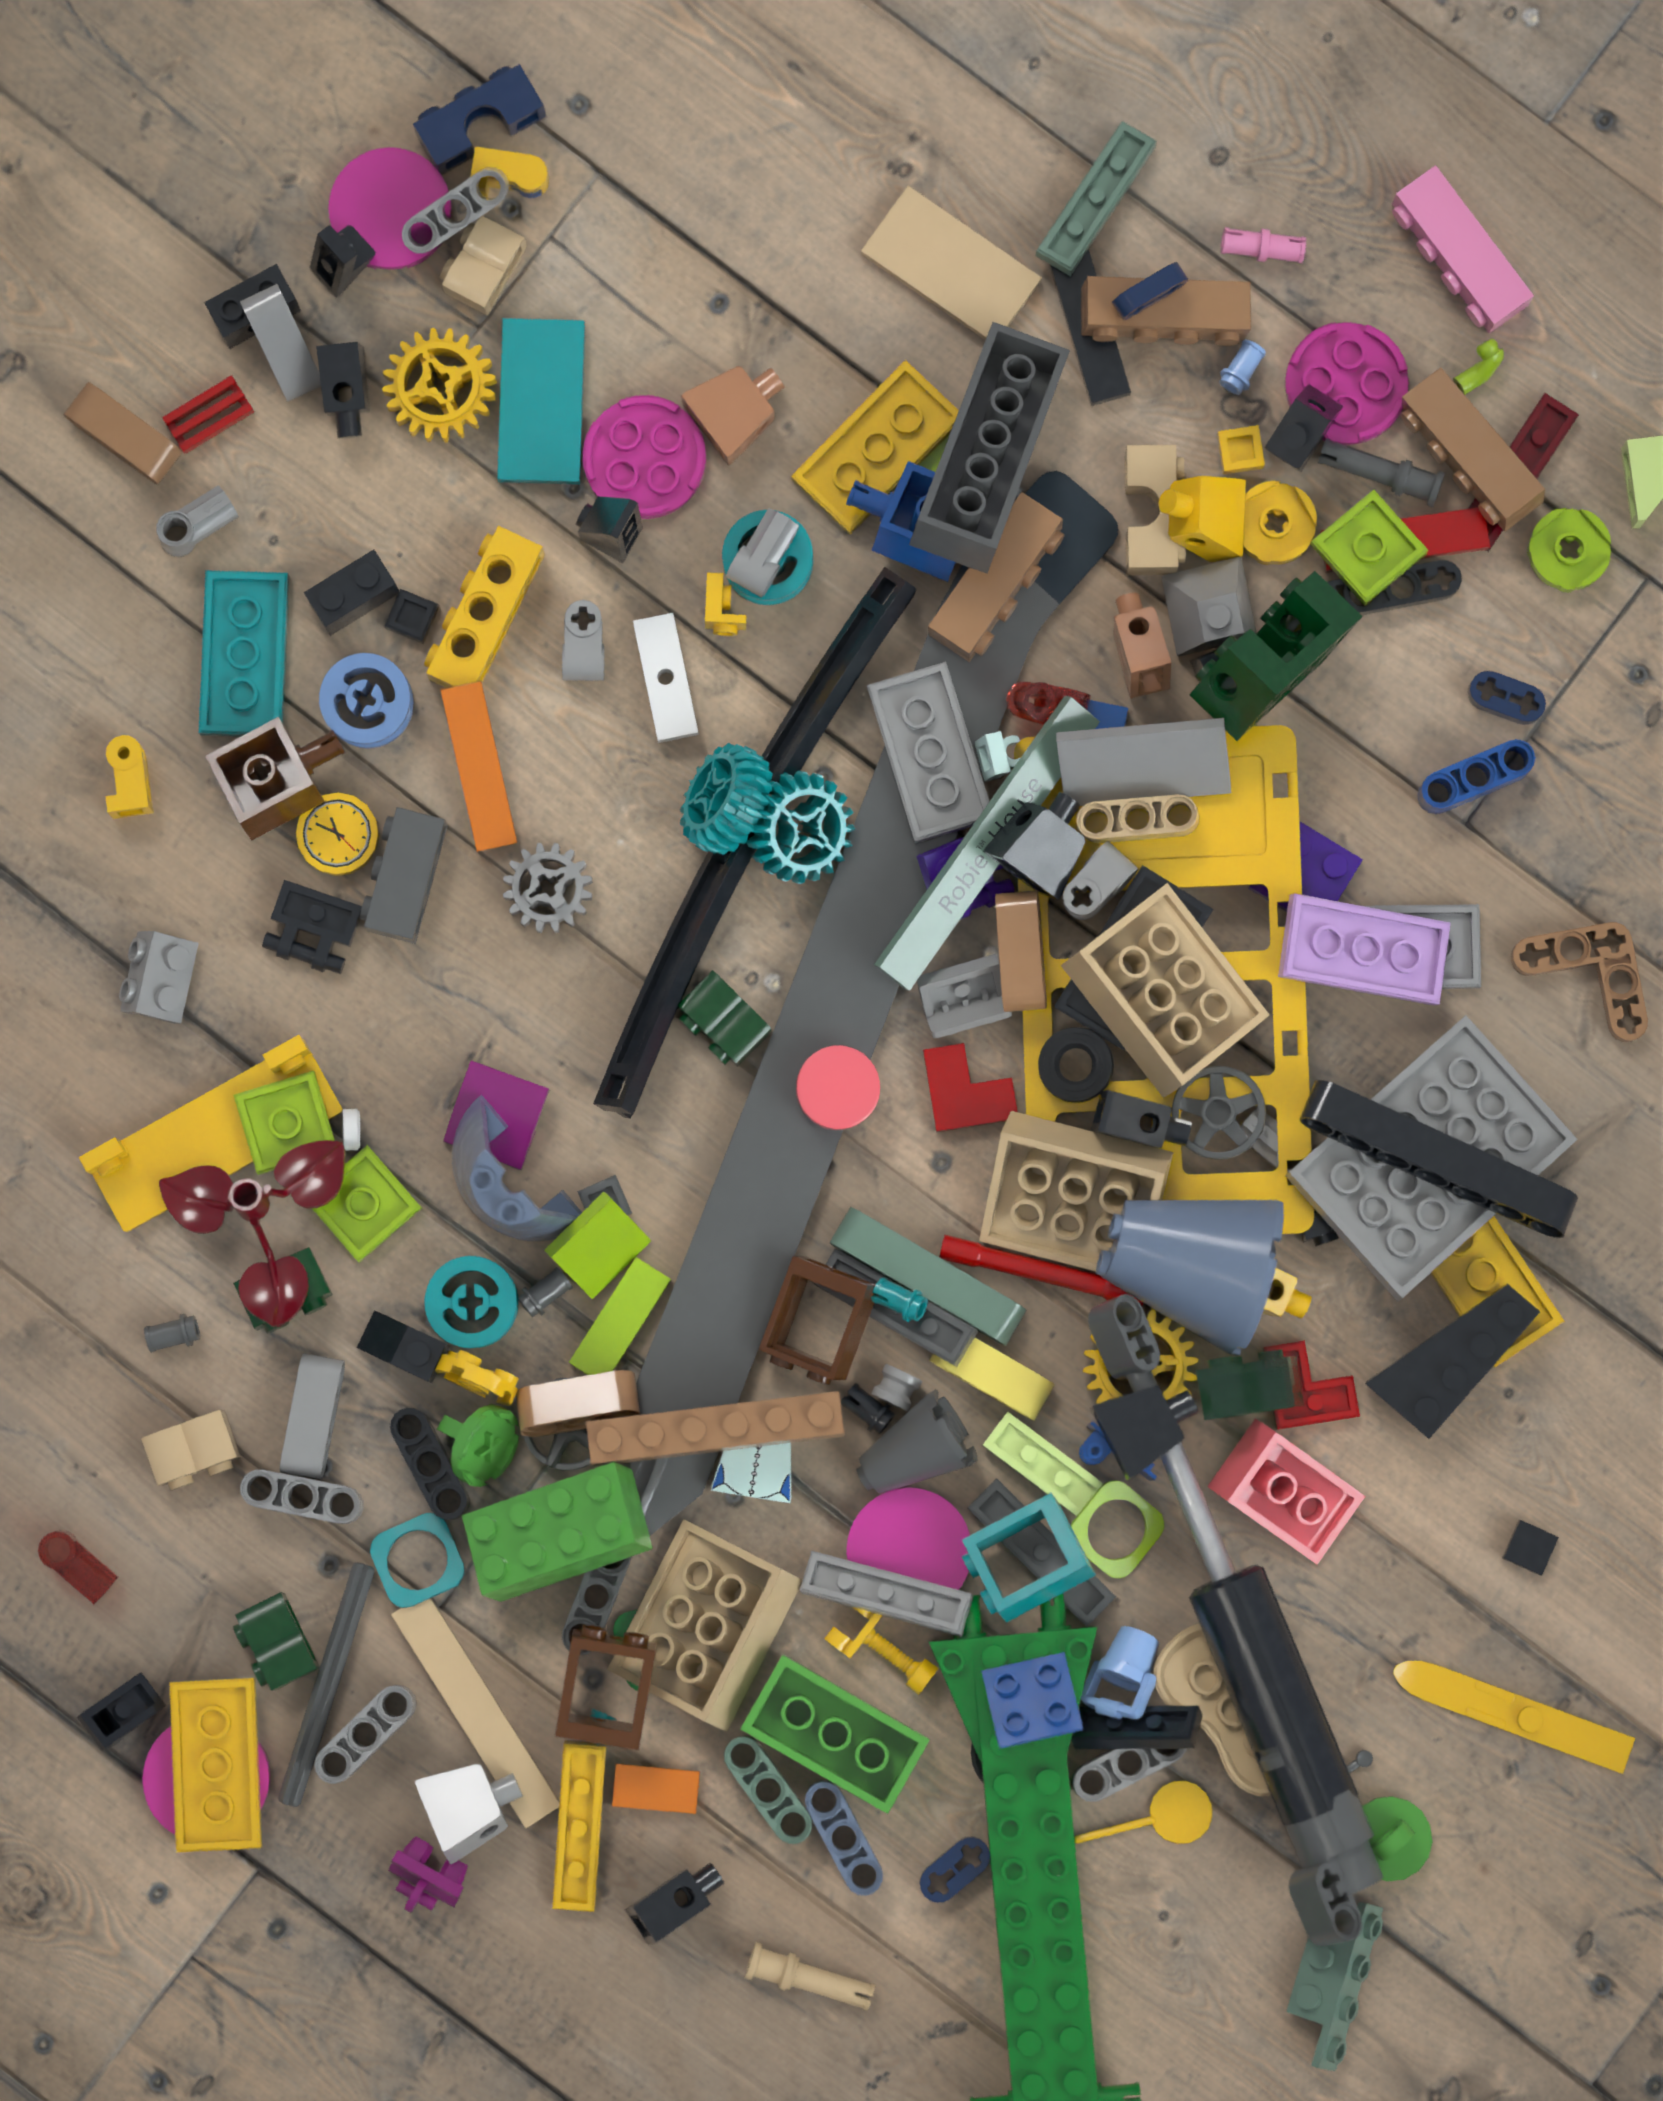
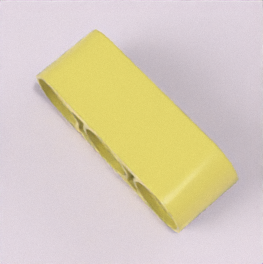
M977 1338L973 1339L957 1367L935 1354H932L929 1359L938 1367L1032 1421H1035L1055 1386L1046 1378Z

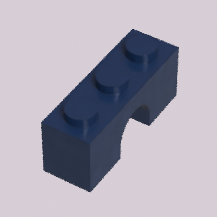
M520 64L513 68L504 66L496 70L489 76L490 81L477 88L469 86L455 94L453 97L454 101L442 108L433 106L426 109L418 116V121L413 123L419 141L441 175L474 157V148L467 136L470 125L478 118L486 116L497 118L505 125L510 136H513L546 117L544 104Z

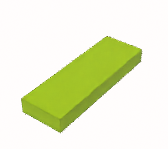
M636 1257L569 1363L587 1375L614 1371L671 1282V1279Z

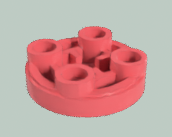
M829 1046L818 1050L805 1061L796 1079V1096L802 1111L811 1121L824 1129L843 1130L860 1124L873 1112L880 1095V1080L873 1063L860 1051L847 1046Z

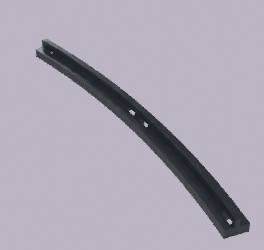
M886 567L883 568L822 657L762 754L763 759L769 762V771L773 773L772 781L779 783L780 774L787 773L794 777L795 772L801 771L855 682L913 599L917 591L916 588ZM754 832L748 834L747 841L754 836ZM739 843L738 848L734 852L728 851L725 855L708 851L655 957L614 1050L593 1103L602 1110L616 1112L622 1117L629 1119L634 1114L668 1029L677 1012L678 1004L685 994L735 888L756 849L748 847L747 843ZM624 1081H626L625 1084H624V1087H623V1089H622V1092H621V1094H620V1097H619V1099H617L618 1096H619V1093H620V1091H621L622 1085H623Z

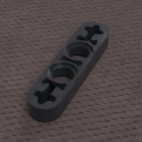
M1448 560L1416 564L1400 576L1408 578L1413 584L1414 591L1410 597H1396L1391 591L1390 584L1366 606H1358L1351 600V590L1341 579L1327 581V583L1336 591L1338 588H1343L1342 597L1363 616L1451 598L1458 591L1462 583V574L1459 567ZM1438 570H1443L1445 576H1452L1453 580L1449 582L1447 590H1442L1440 584H1431L1425 588L1427 594L1421 595V580L1417 573H1424L1423 581L1434 579L1438 574Z

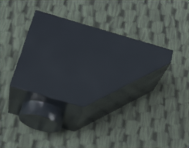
M374 1310L356 1348L427 1382L433 1383L437 1375L435 1368L442 1354H447L450 1345Z

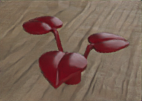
M322 1140L303 1144L288 1151L277 1162L274 1169V1177L284 1189H274L270 1185H265L261 1188L252 1179H241L233 1184L227 1172L219 1167L210 1165L194 1167L178 1175L159 1180L160 1192L165 1206L173 1218L190 1232L197 1234L215 1232L224 1222L225 1211L232 1212L234 1209L241 1218L250 1221L268 1263H254L245 1270L239 1282V1295L243 1305L251 1314L272 1327H280L286 1324L299 1312L308 1293L309 1279L305 1267L297 1258L286 1256L275 1261L273 1251L260 1224V1219L268 1213L270 1208L268 1197L285 1198L291 1194L292 1199L298 1206L307 1209L320 1208L327 1205L338 1195L343 1184L345 1146L339 1141Z

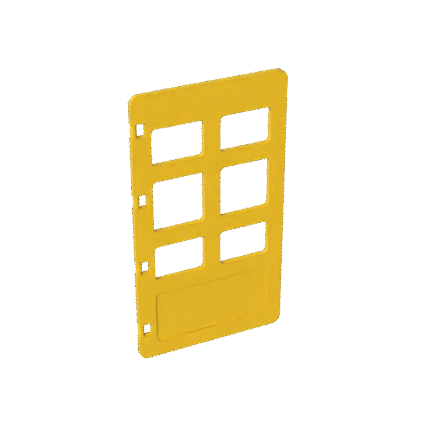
M1253 726L1238 741L1225 730L1232 793L1189 797L1196 804L1200 816L1199 824L1192 833L1181 837L1110 843L1137 868L1140 869L1144 865L1179 888L1264 885L1268 889L1269 947L1266 950L1221 953L1243 981L1266 980L1272 985L1275 1070L1270 1075L1249 1077L1259 1087L1264 1097L1265 1105L1273 1106L1277 1112L1278 1167L1271 1172L1187 1174L1183 1170L1182 1145L1164 1141L1162 1148L1159 1149L1173 1152L1162 1200H1278L1283 1202L1284 1205L1282 1234H1301L1310 1229L1314 1222V1207L1294 1185L1288 1186V1178L1285 1175L1288 1173L1287 1161L1303 1160L1312 1152L1311 1129L1299 1121L1310 1094L1306 982L1278 977L1285 927H1278V903L1289 902V895L1291 894L1302 895L1297 742L1293 731L1286 726ZM1035 737L1023 738L1016 744L1014 759L1022 757ZM1273 774H1287L1288 797H1273ZM1061 778L1041 806L1049 809L1058 793H1063ZM1185 805L1175 806L1169 812V822L1175 826L1185 825L1189 822L1192 812ZM1080 806L1078 808L1077 812L1068 824L1076 831H1078L1081 835L1082 833L1078 829L1076 821L1077 814L1083 806ZM1134 809L1127 817V825L1132 829H1142L1148 824L1150 815L1144 809ZM1102 812L1092 813L1086 819V829L1091 833L1101 832L1106 828L1108 818ZM1085 839V844L1066 886L1104 843H1093ZM1134 877L1121 891H1126L1128 889ZM1018 878V892L1034 891V889ZM1039 894L1047 1009L1022 1011L1026 1115L1056 1122L1058 1115L1061 1113L1095 1112L1099 1095L1085 1102H1067L1050 1093L1039 1075V1054L1045 1042L1053 1035L1052 994L1056 989L1065 988L1071 979L1061 967L1070 958L1055 959L1051 956L1049 930L1050 897ZM1297 1031L1298 1055L1283 1056L1282 1032ZM1148 1077L1145 1080L1110 1081L1105 1089L1172 1107L1173 1099L1177 1092L1175 1090L1163 1098ZM1223 1077L1228 1098L1232 1099L1253 1093L1250 1087L1237 1077ZM1198 1078L1186 1089L1182 1097L1207 1100L1210 1095V1078ZM1179 1109V1119H1181V1113L1183 1112L1181 1109Z

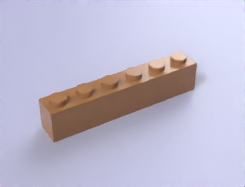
M839 1391L586 1422L590 1462L594 1467L612 1462L620 1464L845 1436Z

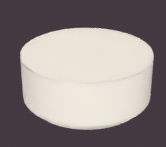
M343 1109L342 1128L345 1151L358 1150L360 1148V1111L358 1109Z

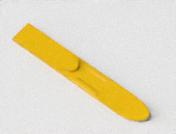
M1405 1661L1395 1665L1393 1669V1675L1398 1684L1408 1693L1426 1702L1623 1774L1635 1741V1738L1439 1665L1424 1661Z

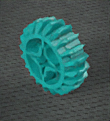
M727 743L724 747L718 746L714 750L713 755H707L704 764L696 768L697 773L692 780H689L690 787L683 794L686 799L685 803L680 807V812L684 814L680 819V825L684 827L683 835L689 838L690 842L696 844L697 848L706 852L710 851L715 854L725 855L728 851L734 852L738 848L739 843L745 844L748 834L755 832L754 825L757 824L759 819L763 818L757 809L764 810V807L769 803L762 793L768 795L773 788L769 784L773 774L769 771V762L756 754L757 751L747 746L742 747L738 744Z
M804 771L795 772L794 777L787 773L780 774L779 783L772 780L769 782L773 786L772 791L768 795L762 793L769 803L764 807V810L757 809L763 818L759 819L757 824L754 825V836L746 843L748 847L757 849L752 858L758 863H764L763 870L771 875L776 873L777 879L785 882L792 879V882L797 884L805 883L806 878L811 881L820 880V871L826 874L834 873L832 860L837 862L845 861L843 854L840 853L841 848L853 846L851 841L845 839L846 832L856 829L853 824L846 823V819L854 812L851 808L843 806L848 797L842 792H836L837 785L833 781L826 780L824 782L822 775L812 773L809 776ZM810 795L805 803L800 802L793 810L785 807L797 797ZM792 819L802 821L799 824L803 825L802 831L805 832L808 836L803 834H797L801 831L797 830L798 824L794 822ZM823 819H824V829H823V831H822V828H821V827H822V821H823ZM776 824H778V827H779V828H778V834H777V836H776ZM806 845L815 847L804 857L790 860L795 852L799 853Z

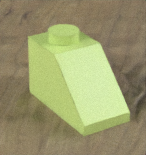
M1663 436L1629 439L1621 448L1632 529L1640 528L1663 499Z

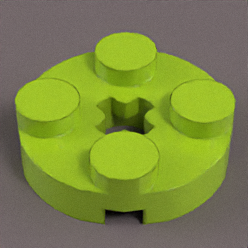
M1556 509L1545 515L1535 526L1527 546V555L1529 556L1533 571L1541 581L1550 587L1557 588L1561 592H1572L1573 590L1589 587L1606 571L1611 558V537L1603 521L1592 512L1583 509ZM1562 540L1568 543H1572L1574 540L1577 541L1580 546L1576 552L1580 557L1577 559H1573L1570 556L1564 558L1560 553L1563 549L1560 542Z

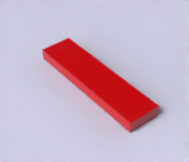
M1478 507L1401 518L1404 524L1428 549L1427 554L1422 559L1475 552L1490 548L1486 519ZM1324 561L1326 573L1334 572Z

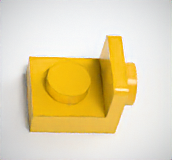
M707 572L705 629H713V634L718 636L738 635V630H746L747 616L722 614V610H730L731 585H723L724 573Z

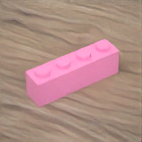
M1436 165L1396 193L1392 203L1394 207L1392 213L1396 221L1403 229H1411L1419 240L1416 244L1423 257L1430 263L1435 261L1443 272L1441 275L1443 283L1453 295L1459 293L1468 305L1465 308L1466 313L1477 327L1484 326L1490 334L1529 306L1534 295Z

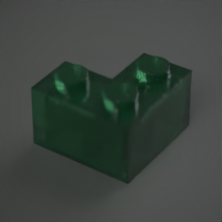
M1280 1349L1257 1353L1259 1361L1243 1363L1242 1356L1207 1360L1208 1368L1196 1370L1204 1421L1304 1406L1296 1356L1284 1357L1283 1350Z

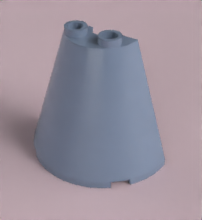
M481 1094L463 1115L453 1140V1174L462 1198L470 1210L482 1222L501 1234L525 1241L556 1239L582 1211L564 1190H561L539 1209L524 1190L513 1193L502 1182L506 1169L490 1152L489 1143L503 1132L508 1125Z
M1125 1200L1121 1214H1114L1112 1217L1108 1238L1114 1239V1242L1108 1251H1101L1097 1261L1096 1274L1101 1275L1105 1280L1227 1354L1239 1356L1241 1349L1237 1347L1246 1349L1261 1319L1270 1292L1277 1260L1274 1259L1276 1255L1274 1241L1280 1242L1282 1238L1283 1202L1278 1200Z

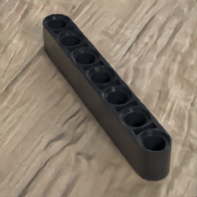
M1316 1080L1299 1120L1304 1126L1549 1237H1564L1578 1200V1196L1574 1192L1329 1081Z

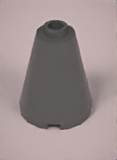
M937 1389L927 1393L859 1457L861 1466L856 1471L867 1490L874 1488L881 1494L970 1467L977 1462L978 1458L975 1447L972 1446L966 1449L963 1442L965 1440L964 1437L969 1435L964 1424L945 1396L938 1399L939 1391Z

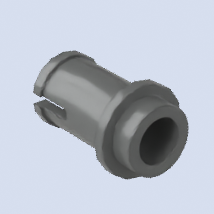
M556 1267L554 1271L530 1289L524 1287L522 1289L523 1294L518 1297V1300L532 1318L538 1313L542 1316L545 1313L543 1310L545 1307L573 1287L562 1271Z
M180 1314L177 1320L144 1328L146 1343L151 1353L184 1343L188 1347L193 1346V1341L200 1340V1330L194 1315L187 1317L186 1314Z

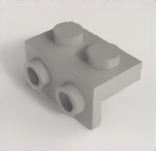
M139 931L129 947L128 958L131 964L128 977L124 979L120 987L119 999L122 1002L120 1011L181 1024L199 943L155 931Z
M996 954L923 974L917 980L924 1014L933 1038L953 1035L960 1031L994 1023L1012 1016V1012H1004L1000 965Z

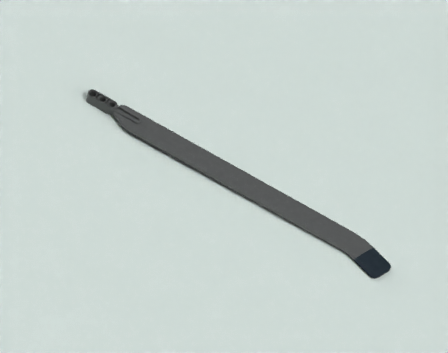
M1059 471L1043 474L1025 494L1063 519L1060 532L1065 536L1052 555L1046 552L1037 566L1042 569L1029 589L1024 586L1021 587L1014 598L1018 601V604L1005 623L999 619L990 632L995 637L989 648L982 656L976 653L972 660L968 662L928 634L914 669L916 671L942 662L947 663L980 773L982 771L975 741L985 734L998 732L1029 649L1041 626L1111 548L1118 536V523L1113 515L1069 476ZM965 565L960 567L936 614L969 567ZM885 746L855 820L854 827L856 829L851 831L848 838L853 846L844 848L842 854L845 861L839 862L636 1382L640 1415L738 1403L792 1257L795 1256L843 1130L824 1129L804 1114L796 1096L797 1075L802 1065L812 1054L829 1046L851 1047L860 1051L871 1060L899 987L895 981L874 964L927 891L916 856L956 840L959 831L920 843H914ZM718 1452L620 1463L633 1471L649 1536L703 1494ZM632 1557L624 1559L622 1565L617 1569L611 1570L603 1566L584 1574L562 1632V1641L568 1651H570L571 1645L569 1638L570 1630L576 1624L606 1627ZM594 1584L604 1586L609 1595L608 1602L600 1609L591 1608L585 1601L587 1588ZM581 1649L580 1655L589 1654L592 1651Z

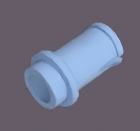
M1243 340L1229 367L1221 370L1220 375L1222 378L1219 381L1220 385L1236 395H1240L1243 390H1248L1250 387L1249 379L1261 359L1266 355V351L1251 340Z

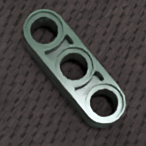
M738 1736L732 1739L724 1752V1761L728 1769L783 1842L798 1844L804 1841L810 1835L812 1829V1818L807 1808L762 1746L754 1738ZM740 1743L750 1745L755 1751V1761L748 1767L737 1766L732 1760V1749ZM764 1778L775 1779L781 1789L779 1797L773 1801L762 1800L756 1792L757 1783ZM790 1812L799 1813L806 1822L804 1831L797 1836L786 1834L781 1827L782 1818Z

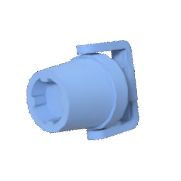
M1121 1626L1105 1657L1093 1663L1083 1687L1082 1702L1089 1708L1094 1709L1097 1714L1117 1719L1122 1717L1139 1719L1142 1717L1156 1684V1676L1151 1674L1159 1641L1142 1630ZM1103 1678L1105 1681L1122 1689L1136 1692L1137 1695L1132 1707L1125 1705L1123 1702L1103 1697L1095 1698L1094 1696L1101 1679Z

